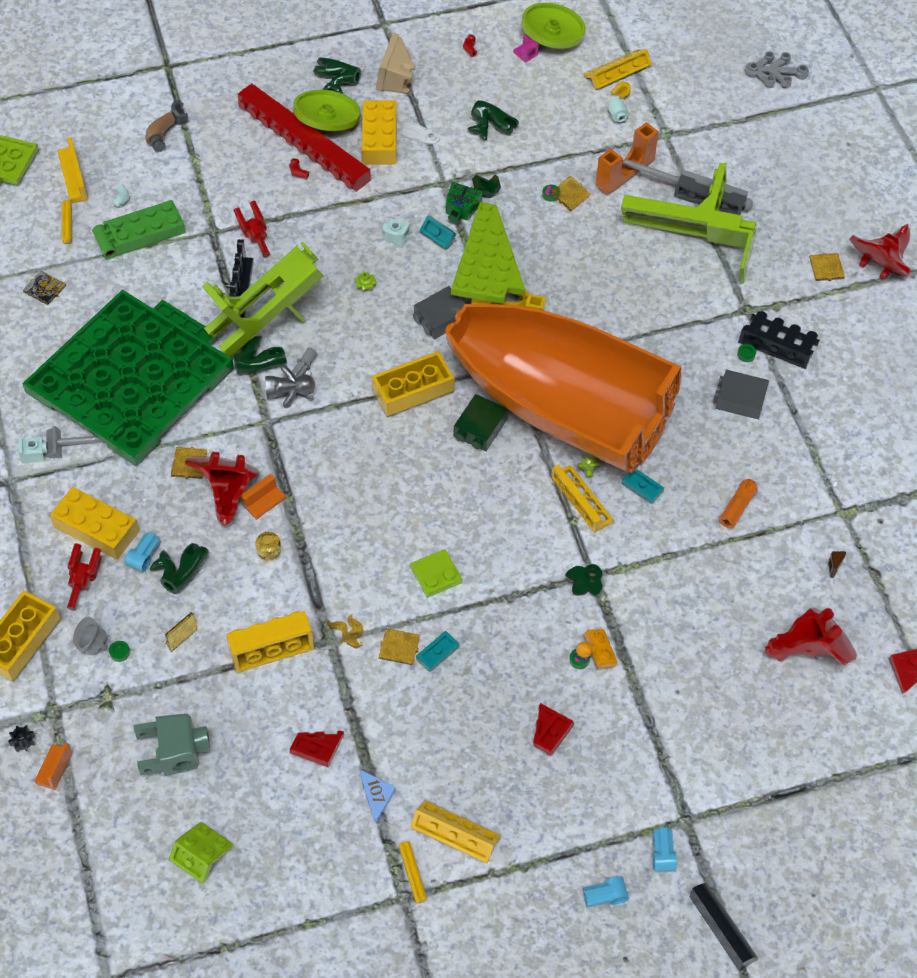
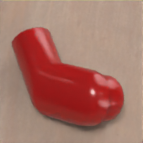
M469 34L465 38L463 48L471 57H474L477 54L476 49L473 47L476 37Z
M292 158L289 164L291 173L294 176L308 179L309 171L301 169L300 161Z

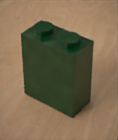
M475 394L455 423L453 436L461 442H466L476 449L487 452L508 420V409Z

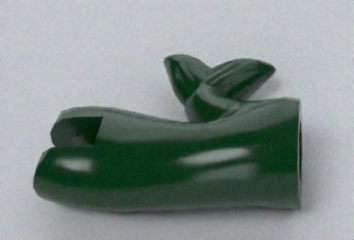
M318 58L317 63L320 66L314 67V74L320 77H334L322 90L343 94L341 84L357 85L361 77V69L359 67L335 59Z
M478 100L472 108L471 116L479 124L469 127L468 130L473 134H478L481 139L487 140V118L491 120L497 130L507 135L514 131L519 121L497 106Z
M254 336L242 346L245 350L234 354L236 373L250 374L285 365L287 359L283 347L268 348L253 358L262 339V336Z
M195 543L189 544L181 555L178 570H176L175 563L171 560L169 554L162 550L159 554V559L153 562L150 570L164 569L160 580L161 584L167 591L176 594L191 581L207 557L209 550Z

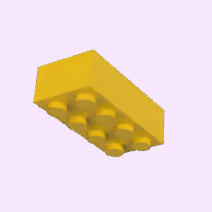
M363 100L362 163L364 165L396 164L397 101Z
M439 351L371 376L372 390L387 417L453 392L455 378Z
M73 486L49 515L54 528L93 548L101 549L102 553L116 560L120 558L140 531L135 518Z
M24 590L0 619V675L12 682L61 619L55 606Z
M305 610L301 612L295 611L281 618L275 617L261 624L255 623L245 629H235L226 634L236 673L314 650L312 630Z

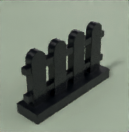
M243 239L237 240V253H235V263L232 269L229 297H240L250 288L254 261L253 258L246 257ZM246 311L240 315L242 318H245Z
M764 311L751 315L750 319L753 321L750 326L747 324L743 326L738 343L750 344L758 351L798 367L807 368L814 352L811 349L814 345L818 346L820 341L817 339L818 334L816 332L801 333V327L797 324H793L788 328L783 326L784 320L781 318H775L773 321L768 320L767 313ZM763 325L769 327L767 332L761 330ZM780 331L786 333L783 339L777 337ZM797 338L803 340L801 345L795 344Z

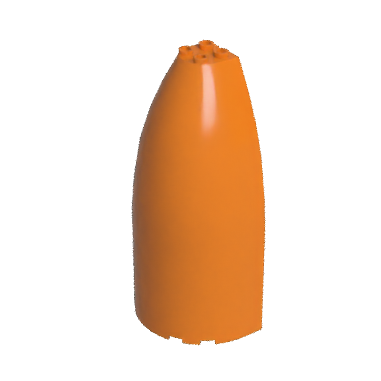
M465 304L461 310L457 311L455 323L448 324L445 334L448 345L472 378L495 401L537 429L627 473L636 471L639 463L643 464L653 451L665 429L666 416L670 417L675 406L674 400L680 390L681 366L596 327L541 309L501 304Z

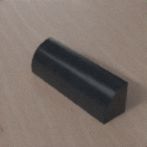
M702 883L693 887L689 896L737 969L741 971L757 961V955L709 884Z

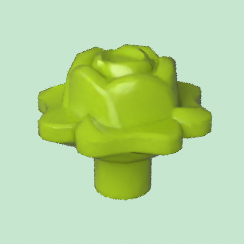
M368 272L358 274V277L355 278L356 287L362 290L372 289L373 285L376 284L374 275H370Z
M585 457L582 458L578 466L585 470V476H593V470L600 466V463H596L595 458Z

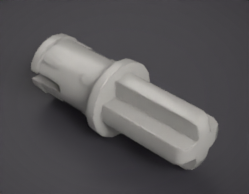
M307 348L303 356L297 360L296 366L291 371L296 378L303 375L305 370L310 368V363L317 356V352L314 349Z

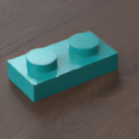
M427 215L419 230L446 249H449L457 234L429 215Z
M638 469L632 473L628 472L622 479V484L651 504L664 492L663 486Z
M444 631L416 655V659L431 672L459 648V643L447 631Z

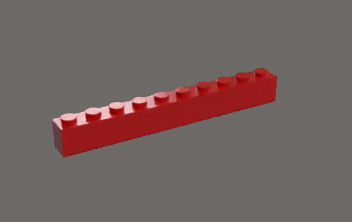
M251 83L237 93L238 105L241 109L246 110L253 118H257L264 126L272 129L276 135H280L287 143L292 144L312 161L317 162L324 170L332 173L336 179H340L347 187L357 192L371 181L370 168L315 128L302 123L294 113Z

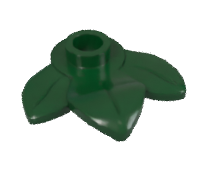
M590 564L586 567L575 566L565 574L566 577L574 581L572 586V593L574 595L581 596L589 591L593 596H597L602 590V570L596 564Z

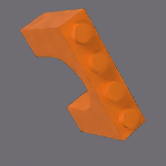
M647 122L634 131L632 148L625 159L645 166L654 161L659 131ZM611 148L598 158L596 186L607 195L639 172V170L624 166L623 157Z

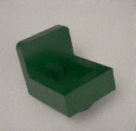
M478 175L472 178L474 189L483 191V195L491 198L501 189L497 175H494L490 180Z

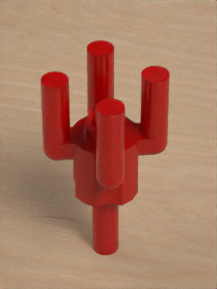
M256 201L249 203L255 218L245 221L240 208H235L233 211L244 236L250 238L252 243H258L264 257L269 256L270 252L264 242V239L267 237V226Z
M74 543L67 566L70 576L68 586L73 588L67 608L70 610H75L80 590H87L89 581L96 579L102 556H100L101 549L99 548L93 549L88 565L80 562L83 554L81 551L82 545Z

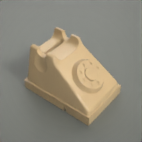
M393 32L379 68L375 90L409 93L410 88H407V85H412L413 80L411 78L413 73H411V70H415L416 65L412 63L410 52L406 49L403 39L397 33Z

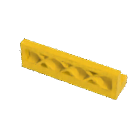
M637 49L585 72L584 76L585 78H591L594 88L598 89L652 65L647 49Z
M72 137L67 138L69 148L57 151L71 204L87 201L88 199Z
M558 464L552 468V479L594 533L614 522V519L571 465L562 469ZM570 472L574 477L573 481L568 477L567 473ZM578 488L584 490V495H582ZM588 501L593 502L595 504L594 509ZM599 515L604 516L606 520L602 522Z
M424 800L416 809L410 828L485 863L489 862L493 849L501 838L500 834L427 800Z

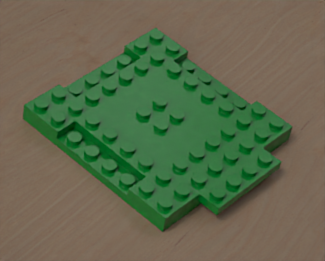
M122 289L29 376L22 385L27 394L51 410L55 408L107 443L109 449L137 466L161 442L160 436L206 390L211 391L234 368V363L231 357L212 346L218 339V336L215 338L210 336L204 329L206 326L163 299L154 308H151Z

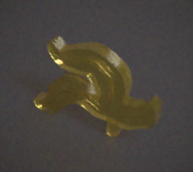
M352 614L347 619L349 626L352 628L349 633L345 622L327 621V626L330 629H337L342 632L343 638L339 640L340 643L346 642L347 645L356 649L362 646V642H358L356 639L362 636L363 625L353 619Z

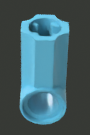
M150 532L145 533L135 549H131L127 553L125 565L145 572L150 565L151 556L160 544V539Z
M667 827L654 829L653 870L676 871L677 857L673 849L672 829Z
M622 876L609 878L605 883L583 887L587 908L605 903L616 905L629 900Z

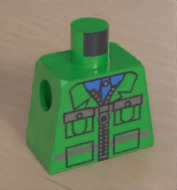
M452 182L446 199L448 219L453 223H456L459 218L469 220L478 209L479 203L482 202L483 191Z

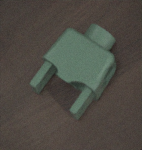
M189 714L156 716L155 722L134 725L137 739L158 737L156 758L137 761L141 776L163 772L164 776L194 770L198 767L197 753L210 751L207 726L194 728Z

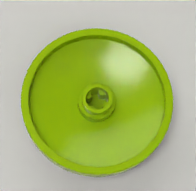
M555 3L533 4L525 9L521 20L524 32L532 40L541 45L557 49L571 48L578 45L583 40L586 30L584 21L577 13Z
M306 91L295 98L293 112L302 123L320 130H346L355 126L360 119L361 111L359 105L352 98L335 91Z

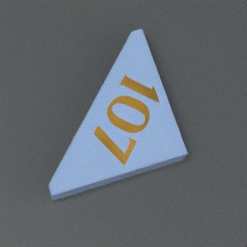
M361 770L360 776L374 821L378 822L395 793L396 787Z

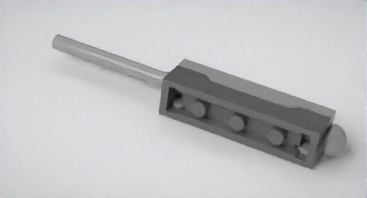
M625 159L623 163L624 166L676 183L675 196L699 204L709 196L710 185L714 183L713 179L686 170L682 171L681 176H674ZM726 184L719 211L740 215L743 207H745L744 211L750 210L753 206V201L747 198L749 191Z

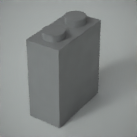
M447 286L415 304L413 318L423 326L426 334L431 335L435 340L445 334L448 324L455 323V315L458 310L462 309L465 303L459 296L451 295V287Z
M726 369L724 376H720L718 386L721 387L720 391L716 390L714 401H717L715 409L759 420L769 380Z

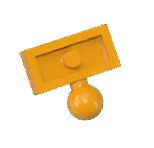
M587 630L584 633L587 642H580L577 645V654L582 658H586L592 653L597 668L615 667L618 662L605 630Z

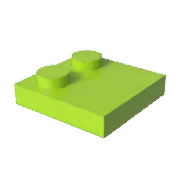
M446 549L410 563V568L427 598L462 584L463 579Z

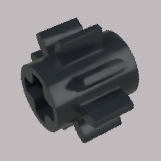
M27 725L24 727L16 726L13 732H9L12 739L8 742L10 746H14L16 752L19 750L28 751V748L35 744L33 739H31L35 737L33 731H29Z

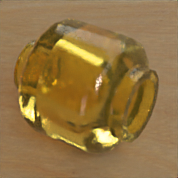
M270 531L263 532L256 538V553L261 559L266 561L274 560L280 555L281 542L277 534Z

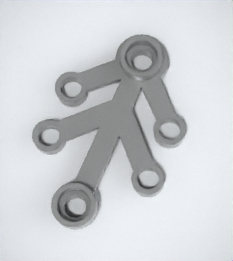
M771 51L765 52L764 58L758 62H750L745 66L747 76L753 78L758 76L768 86H773L777 79L785 87L791 85L792 77L788 75L783 76L782 74H795L796 78L804 80L808 77L809 69L804 64L799 65L797 68L780 67L790 61L791 54L788 52H783L780 59L770 66H764L766 63L774 60V53Z

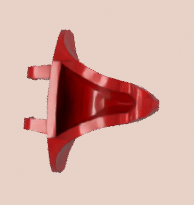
M908 224L902 226L893 234L887 233V235L878 239L867 240L852 235L849 239L854 247L863 254L859 263L860 266L865 267L872 260L885 268L881 272L880 278L885 280L892 272L904 277L910 275L911 269L902 261L904 251L910 240Z
M213 451L210 456H192L185 459V465L196 469L204 475L213 493L217 520L222 526L228 525L235 516L239 497L250 480L259 474V470L246 464L244 455H237L235 461L220 458L219 452Z
M817 608L808 609L794 621L788 632L777 634L776 638H771L768 641V645L765 646L766 653L770 657L777 658L779 662L797 654L808 655L817 659V655H831L843 665L855 661L857 657L856 650L847 635L832 620L834 613L831 608H826L823 611Z

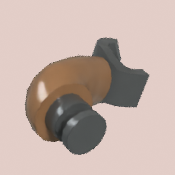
M181 100L174 101L171 105V111L156 119L147 128L145 139L147 144L153 146L154 151L159 152L166 147L163 142L164 132L174 123L185 124L188 122V114H181L184 106Z

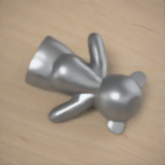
M283 364L281 365V370L287 378L265 376L267 399L288 394L283 402L284 408L290 406L297 393L306 395L308 399L313 398L315 381L310 370L296 378L291 370Z

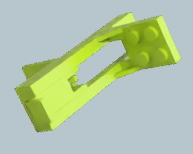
M304 242L300 243L304 247L303 251L298 246H295L240 297H228L217 285L212 286L208 281L202 286L223 311L204 328L206 332L215 338L233 321L239 326L232 335L219 345L220 349L227 356L231 357L286 307L303 323L306 321L292 304L323 278L324 275L314 265L319 259ZM272 288L276 295L251 318H242L240 316Z

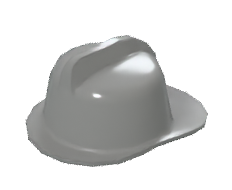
M89 616L83 618L77 625L73 635V643L80 652L94 654L100 648H107L104 643L106 639L105 630L93 618Z

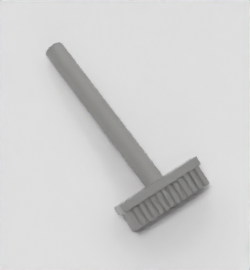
M56 426L46 430L47 456L50 459L62 458V446L104 443L97 436L61 438V431Z

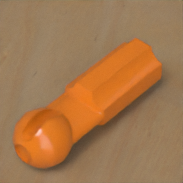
M744 479L739 484L738 490L719 518L724 527L728 529L735 527L750 500L757 493L758 486L754 480Z

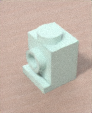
M393 219L389 223L385 222L382 228L384 240L403 247L410 236V223L404 224Z
M18 437V453L22 464L45 461V453H48L47 442H43L42 437L29 439Z

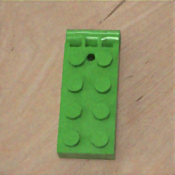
M173 200L104 221V225L99 224L92 229L95 239L106 259H112L117 255L186 233L184 222Z

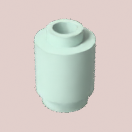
M615 97L608 102L609 112L615 122H623L628 118L629 113L623 100Z

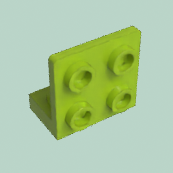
M199 822L175 840L169 860L199 882L204 883L208 879L212 864L231 850L233 843L203 822Z

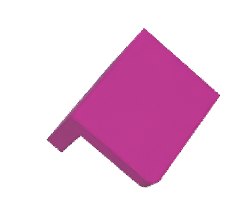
M524 34L523 44L515 48L513 53L526 63L538 56V43L527 34Z

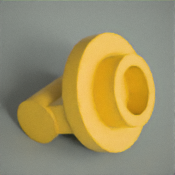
M621 81L611 92L613 95H619L620 98L624 99L631 92L630 84Z

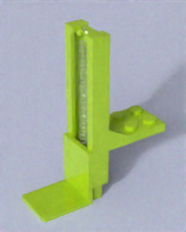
M719 162L718 169H715L713 173L714 183L710 185L709 196L698 207L624 194L621 205L623 223L705 237L709 242L745 248L740 267V283H744L756 235V222L743 220L742 215L719 211L727 181L726 163Z

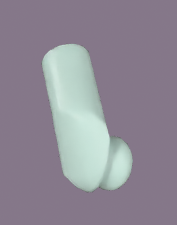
M123 184L117 186L119 194L113 199V203L117 207L124 205L129 200V194Z

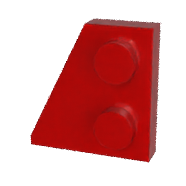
M917 649L893 654L889 657L902 694L906 693L917 683Z
M540 703L536 733L533 741L534 747L552 756L573 728L574 721Z
M324 731L315 733L300 732L290 747V754L328 767L344 737V731H337V734H325Z

